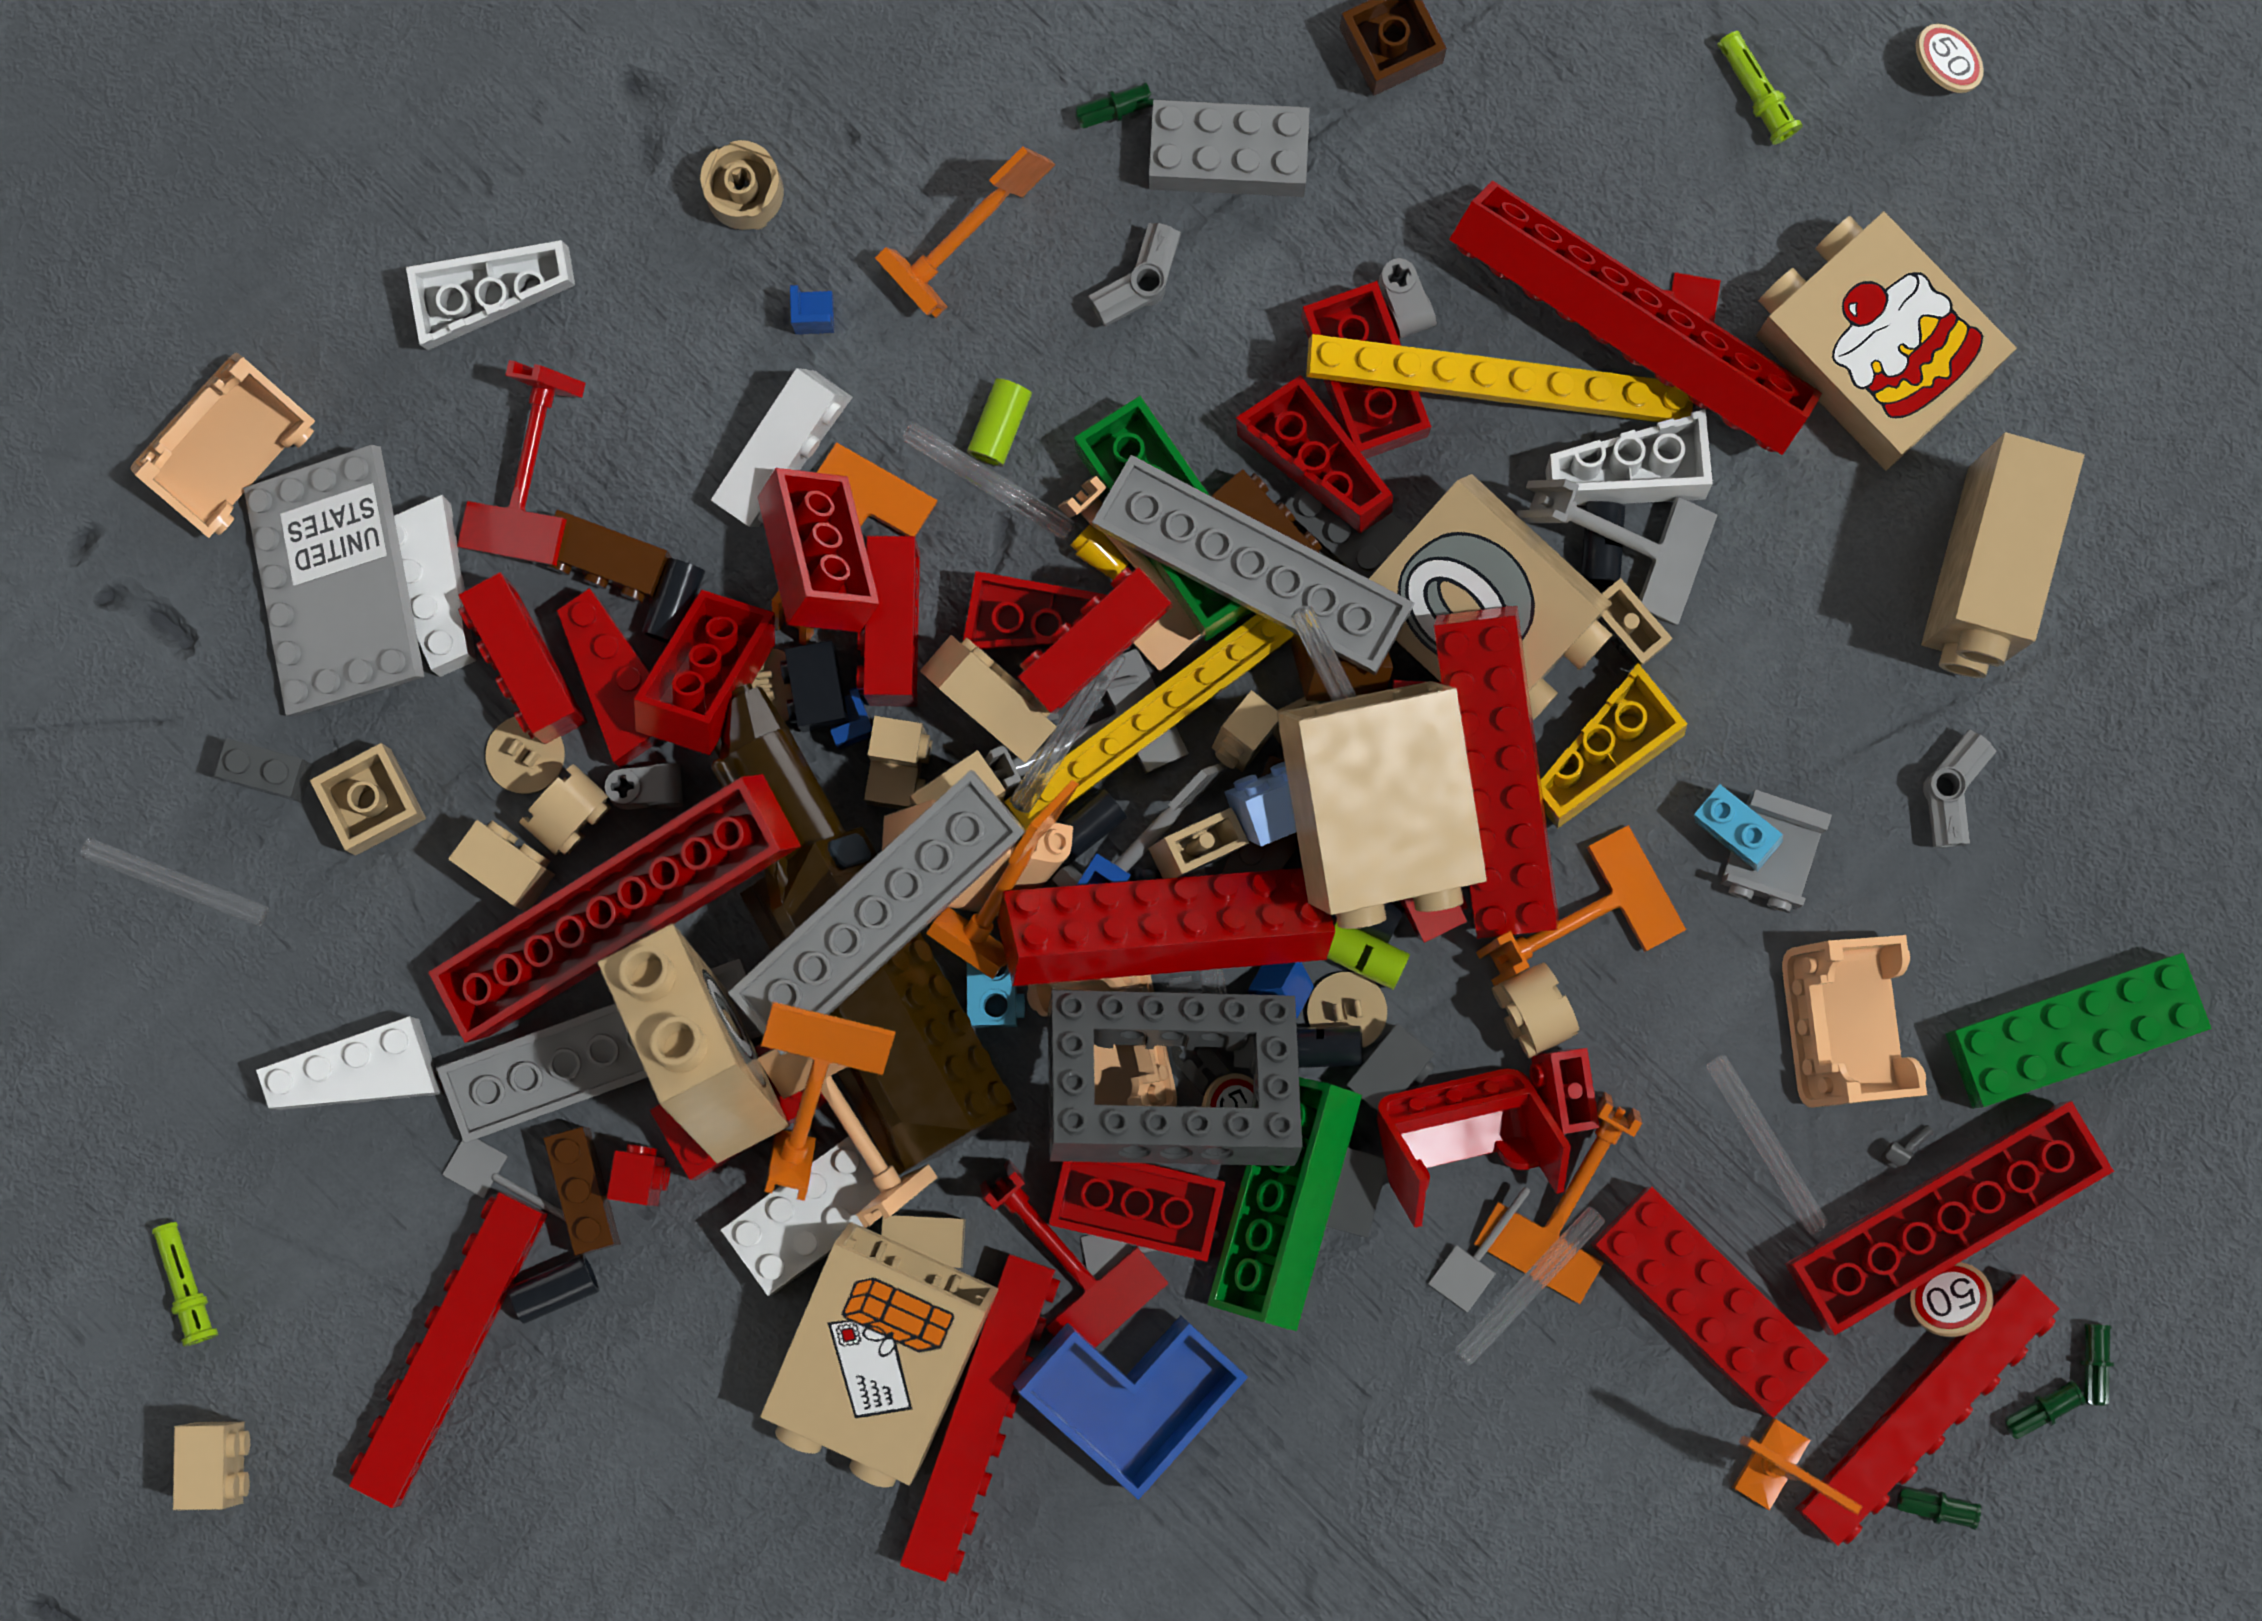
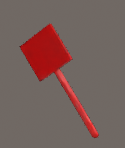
M1674 272L1671 291H1664L1714 323L1721 280Z

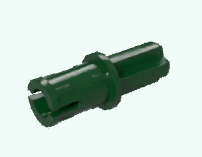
M1142 83L1139 86L1118 93L1109 91L1106 97L1077 106L1075 108V115L1081 128H1087L1112 119L1121 121L1124 115L1153 107V99H1149V96H1152L1147 83Z
M2084 1324L2085 1361H2081L2080 1365H2085L2084 1398L2088 1405L2105 1406L2109 1403L2110 1366L2114 1367V1362H2110V1331L2112 1325Z
M2071 1380L2068 1384L2044 1397L2040 1395L2035 1396V1402L2007 1416L2004 1419L2005 1426L2014 1439H2019L2047 1423L2051 1426L2054 1425L2056 1418L2080 1405L2086 1404V1401L2077 1384Z
M1903 1487L1898 1493L1897 1509L1900 1511L1932 1518L1935 1524H1940L1941 1521L1969 1527L1973 1530H1976L1979 1525L1981 1505L1978 1503L1973 1504L1948 1498L1946 1493L1941 1491L1936 1495Z

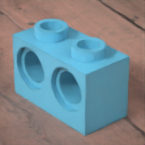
M1721 784L1718 785L1694 814L1695 823L1757 872L1783 842V834Z
M967 962V1016L971 1021L972 1028L1017 1027V1018H1025L1024 994H1017V986H1012L1008 965L1004 974L991 979ZM995 995L1004 997L1008 1003L1006 1012L1000 1017H991L985 1010L987 1000Z

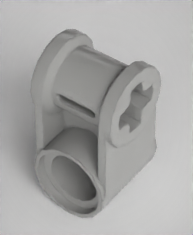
M1402 258L1392 259L1387 262L1379 276L1378 285L1398 338L1402 339L1436 326V316L1432 304L1423 290L1413 264ZM1393 273H1395L1397 278H1405L1402 287L1397 282L1390 283L1389 280Z
M655 764L647 767L618 769L610 773L605 780L604 788L606 795L614 806L619 809H668L683 806L681 765ZM628 781L629 785L634 789L628 790L627 797L622 798L615 789H620L622 782Z

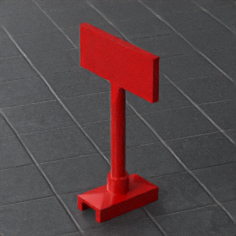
M509 360L505 376L532 386L528 402L532 407L510 505L505 508L467 501L457 547L557 566L567 519L527 512L525 507L547 409L552 408L554 395L582 398L586 383L542 365L534 364L532 368Z
M1009 1159L1003 1164L1008 1174L1006 1179L1003 1180L1002 1177H999L995 1181L997 1186L994 1189L986 1181L979 1185L983 1198L994 1210L1003 1204L1011 1214L1016 1212L1084 1291L1050 1321L1046 1328L1055 1337L1068 1322L1096 1348L1168 1285L1169 1282L1137 1246L1100 1279H1095L1029 1204L1028 1200L1030 1197L1021 1188L1025 1181L1019 1169Z

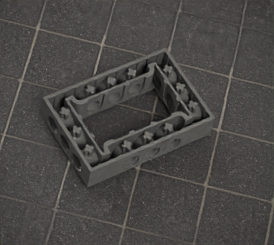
M1052 990L1048 1007L1050 1161L1295 1166L1302 1149L1295 996ZM1250 1037H1253L1254 1057L1250 1071L1251 1074H1255V1096L1252 1108L1095 1105L1094 1044L1102 1048H1113L1114 1045H1145V1049H1154V1046H1185L1186 1050H1194V1047H1226V1051H1238L1247 1045Z

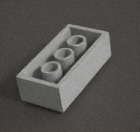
M1153 100L1149 189L1304 197L1307 175L1310 107Z

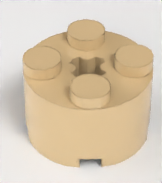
M733 141L729 145L720 149L717 148L711 152L702 166L700 181L704 197L713 215L726 226L740 230L761 229L778 212L783 201V183L775 161L762 146L750 141ZM745 181L749 182L748 187L736 190V185L742 186Z
M574 764L566 769L572 776L568 779L564 777L563 780L558 777L529 808L528 811L533 815L532 819L522 817L519 822L554 855H557L560 851L564 855L570 854L585 837L580 833L582 828L588 822L591 825H596L612 808L606 803L609 799L606 793Z
M1544 962L1492 987V992L1499 1006L1502 1009L1506 1007L1509 1016L1504 1018L1508 1031L1514 1040L1518 1038L1528 1058L1572 1038L1579 1031L1577 1019L1566 995L1562 997L1556 986L1559 984L1558 980Z

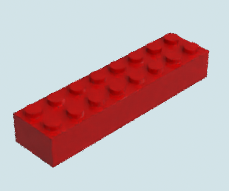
M1518 605L1437 615L1434 631L1441 682L1443 685L1457 689L1487 878L1486 882L1470 885L1477 939L1502 936L1511 931L1512 935L1557 930L1559 915Z
M1303 868L1003 891L997 920L1012 986L1327 960L1336 932L1331 915L1308 903Z
M2059 1102L1785 1263V1266L1827 1335L1835 1336L2113 1173L2114 1170L2073 1102Z

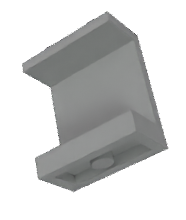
M1754 790L1749 794L1746 805L1783 834V842L1758 872L1731 851L1720 884L1730 887L1728 893L1747 900H1752L1753 895L1767 899L1768 907L1790 913L1791 908L1798 909L1804 905L1806 898L1801 896L1820 836L1828 829L1832 815Z

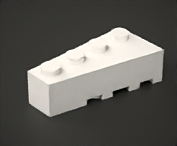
M562 240L406 267L419 345L427 350L575 286L569 247Z
M796 368L711 501L748 527H759L763 523L757 497L774 469L800 470L805 462L815 453L821 440L853 397L816 371Z
M1706 410L1693 412L1691 416L1674 420L1672 418L1662 421L1657 426L1640 431L1631 430L1624 432L1619 437L1601 442L1597 440L1550 454L1545 470L1546 480L1567 479L1578 484L1579 487L1574 498L1577 506H1586L1588 502L1609 501L1621 504L1674 501L1675 497H1681L1685 500H1705L1713 484Z
M443 495L394 515L417 639L430 669L439 677L476 661L472 631L468 629L458 611L460 607L464 606L458 594L464 592L465 587L460 570L459 550L452 521V506Z
M410 1016L256 1070L268 1108L278 1110L444 1094L420 1020Z

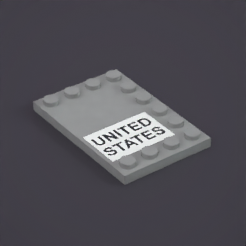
M369 445L244 487L286 716L296 717L424 678L381 446Z

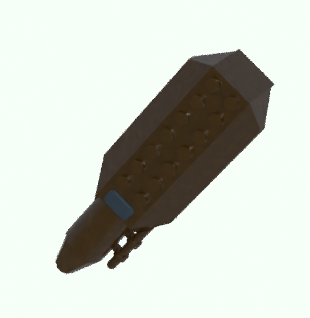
M748 683L737 688L732 693V700L728 704L724 721L723 734L714 748L719 759L712 763V771L722 789L740 777L763 774L801 845L798 849L764 869L765 877L740 893L772 952L877 856V853L862 827L845 831L790 729L763 688H753L752 684ZM920 932L829 1014V1016H837L838 1018L895 1031V1037L883 1075L852 1067H846L837 1073L887 1165H892L898 1175L941 1156L1017 1110L1008 1088L1001 1081L991 1062L989 1053L979 1041L969 1017L962 1010L952 991L951 984L944 977L933 957L930 946L924 941Z

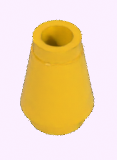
M1091 524L1070 544L1077 551L1075 553L1077 557L1103 574L1108 575L1112 580L1129 564L1107 536L1092 527Z

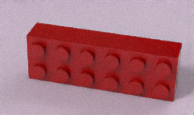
M1652 1186L1645 1187L1590 1244L1767 1417L1774 1418L1830 1360Z

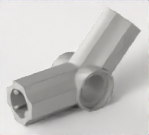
M1149 223L1133 272L1088 296L1098 319L1104 327L1144 306L1156 305L1163 299L1168 276L1180 240V231L1161 223ZM1145 277H1152L1159 283L1158 287L1152 291H1144L1137 284Z
M1971 729L1965 733L1937 769L1923 783V793L1928 800L1933 848H1947L1970 844L1964 793L1969 784L1997 751L1991 742ZM1939 777H1945L1951 781L1953 785L1951 796H1944L1938 791L1936 784Z

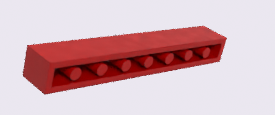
M499 1192L496 1198L491 1196L481 1212L480 1217L484 1219V1222L478 1234L473 1232L463 1247L462 1254L466 1258L459 1270L453 1269L445 1282L443 1291L447 1292V1295L441 1307L435 1305L431 1310L424 1325L429 1330L422 1344L419 1342L414 1344L406 1359V1364L410 1365L404 1379L398 1378L388 1394L387 1401L391 1402V1405L384 1417L381 1415L377 1417L369 1431L368 1437L373 1440L365 1454L360 1452L350 1468L349 1474L354 1477L349 1487L390 1508H395L402 1504L509 1293L508 1287L513 1285L549 1215L548 1213L507 1192Z
M1009 1254L997 1287L999 1290L985 1321L900 1566L944 1582L948 1580L950 1573L958 1575L966 1553L959 1550L961 1540L964 1534L972 1535L979 1516V1512L972 1510L977 1495L985 1497L993 1476L992 1473L986 1471L991 1456L999 1458L1006 1439V1435L1000 1433L1002 1423L1005 1417L1013 1418L1020 1396L1013 1394L1015 1389L1013 1382L1033 1361L1034 1357L1027 1355L1032 1340L1040 1341L1047 1321L1046 1318L1040 1316L1045 1301L1053 1303L1061 1281L1054 1278L1055 1269Z
M2014 1274L1993 1296L1992 1310L1985 1322L1968 1334L1956 1336L1821 1480L1824 1484L1862 1506L1859 1513L1856 1514L1848 1511L1814 1489L1795 1509L1830 1543L1839 1546L1842 1542L1846 1545L1849 1544L1863 1528L1859 1523L1870 1512L1873 1515L1877 1514L1889 1502L1890 1496L1887 1493L1897 1483L1905 1484L1917 1472L1918 1467L1915 1463L1925 1453L1931 1455L1940 1448L1946 1440L1942 1434L1953 1423L1958 1426L1968 1418L1973 1411L1970 1404L1980 1394L1986 1396L1996 1388L2001 1381L1998 1374L2008 1364L2013 1367L2023 1359L2028 1352L2025 1345L2035 1335L2041 1337L2051 1329L2056 1322L2053 1315L2060 1308L2024 1274Z

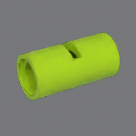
M995 379L967 453L985 463L1002 467L1031 398V391L1009 380Z
M1336 922L1334 926L1336 932L1327 959L1393 990L1410 954L1357 928H1339Z

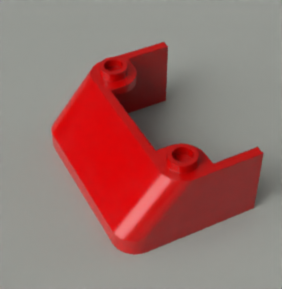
M1500 1069L1390 1094L1383 1097L1378 1104L1377 1122L1389 1184L1414 1228L1422 1226L1426 1190L1430 1183V1174L1427 1168L1497 1152L1501 1160L1511 1168L1527 1170L1540 1167L1555 1193L1564 1192L1571 1145L1528 1077L1518 1070Z

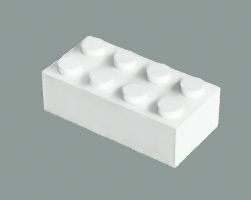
M848 1136L812 1163L805 1201L797 1199V1189L780 1186L773 1193H770L722 1228L721 1231L767 1296H771L830 1254L833 1244L850 1222L864 1227L856 1214L881 1193L871 1179L874 1174L850 1136Z

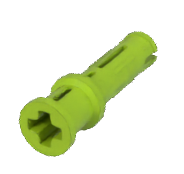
M1733 31L1723 37L1717 43V46L1727 58L1733 71L1754 103L1752 106L1753 114L1755 117H1761L1771 134V143L1776 145L1795 135L1801 130L1803 124L1800 120L1793 118L1784 103L1785 95L1779 90H1774L1752 52H1750L1740 32Z
M177 1222L167 1223L152 1229L175 1299L171 1310L174 1315H178L185 1337L181 1340L183 1347L195 1345L218 1336L217 1329L211 1326L205 1307L208 1303L207 1297L203 1293L198 1292L179 1234Z

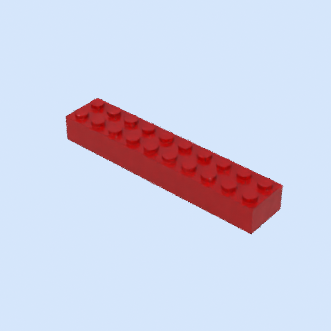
M1493 180L1472 200L1449 238L1450 241L1456 244L1457 249L1463 255L1469 258H1478L1490 266L1491 272L1497 277L1504 280L1510 279L1520 285L1528 297L1536 301L1543 300L1554 307L1556 313L1562 319L1571 323L1577 322L1588 329L1593 339L1603 344H1611L1622 352L1623 357L1634 365L1645 366L1655 373L1656 378L1661 383L1669 387L1676 386L1688 394L1689 399L1695 405L1704 409L1710 408L1722 416V420L1726 425L1735 430H1744L1755 438L1756 443L1769 452L1776 451L1781 455L1784 454L1822 395V392Z
M764 775L740 777L428 973L464 1043L490 1037L600 969L599 961L671 924H675L798 849L801 845Z

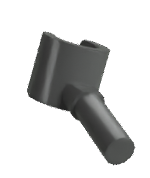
M1926 1125L1904 1147L1895 1141L1891 1142L1882 1154L1881 1160L1895 1169L1906 1165L1916 1148L1934 1133L1933 1129Z

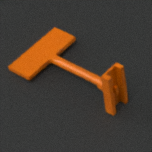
M1022 146L989 179L998 189L987 196L927 257L922 255L911 265L898 251L885 247L875 259L926 315L932 314L937 318L947 308V305L928 284L939 272L937 268L1001 205L1010 193L1023 198L1055 164L1050 159Z
M837 442L817 471V473L848 476L860 527L866 518L871 516L905 536L916 537L938 502L937 499ZM779 590L772 599V612L775 613V629L778 631L783 623L786 622ZM794 626L799 629V643L807 645L814 634V628Z
M1072 780L1029 825L1009 858L1007 868L979 914H974L970 921L947 907L934 920L926 934L991 979H994L1000 968L1007 964L1003 944L989 935L994 927L992 922L1000 910L1003 891H1012L1028 865L1039 839L1057 821L1079 784Z
M1629 825L1587 847L1610 889V894L1559 920L1557 930L1536 932L1527 938L1520 936L1516 939L1511 931L1476 951L1479 959L1490 954L1498 968L1500 975L1491 980L1494 986L1529 968L1527 960L1532 958L1533 952L1616 908L1621 909L1644 952L1686 930Z
M773 1002L761 1046L810 1057L813 1059L792 1132L781 1130L774 1136L764 1192L773 1193L776 1184L797 1189V1199L805 1201L816 1138L808 1136L829 1064L835 1063L883 1075L895 1037V1031Z
M1606 1092L1603 1093L1597 1104L1598 1117L1602 1119L1599 1124L1600 1128H1597L1594 1132L1597 1137L1546 1225L1541 1226L1515 1212L1487 1251L1578 1304L1582 1302L1604 1261L1560 1237V1232L1610 1145H1616L1623 1132L1635 1137L1642 1125L1640 1112L1634 1108L1631 1109L1627 1118L1624 1117L1625 1109L1618 1106L1616 1112L1613 1111L1612 1096ZM1497 1202L1475 1240V1245L1480 1247L1509 1207Z
M1773 1418L1759 1442L1742 1436L1739 1443L1753 1451L1732 1488L1757 1502L1762 1507L1770 1510L1785 1483L1790 1479L1805 1483L1848 1511L1858 1514L1862 1506L1797 1466L1811 1440L1789 1426Z

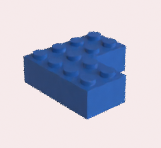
M1180 1315L1127 1375L1067 1322L1013 1382V1385L1027 1401L1139 1500L1244 1383L1248 1376Z

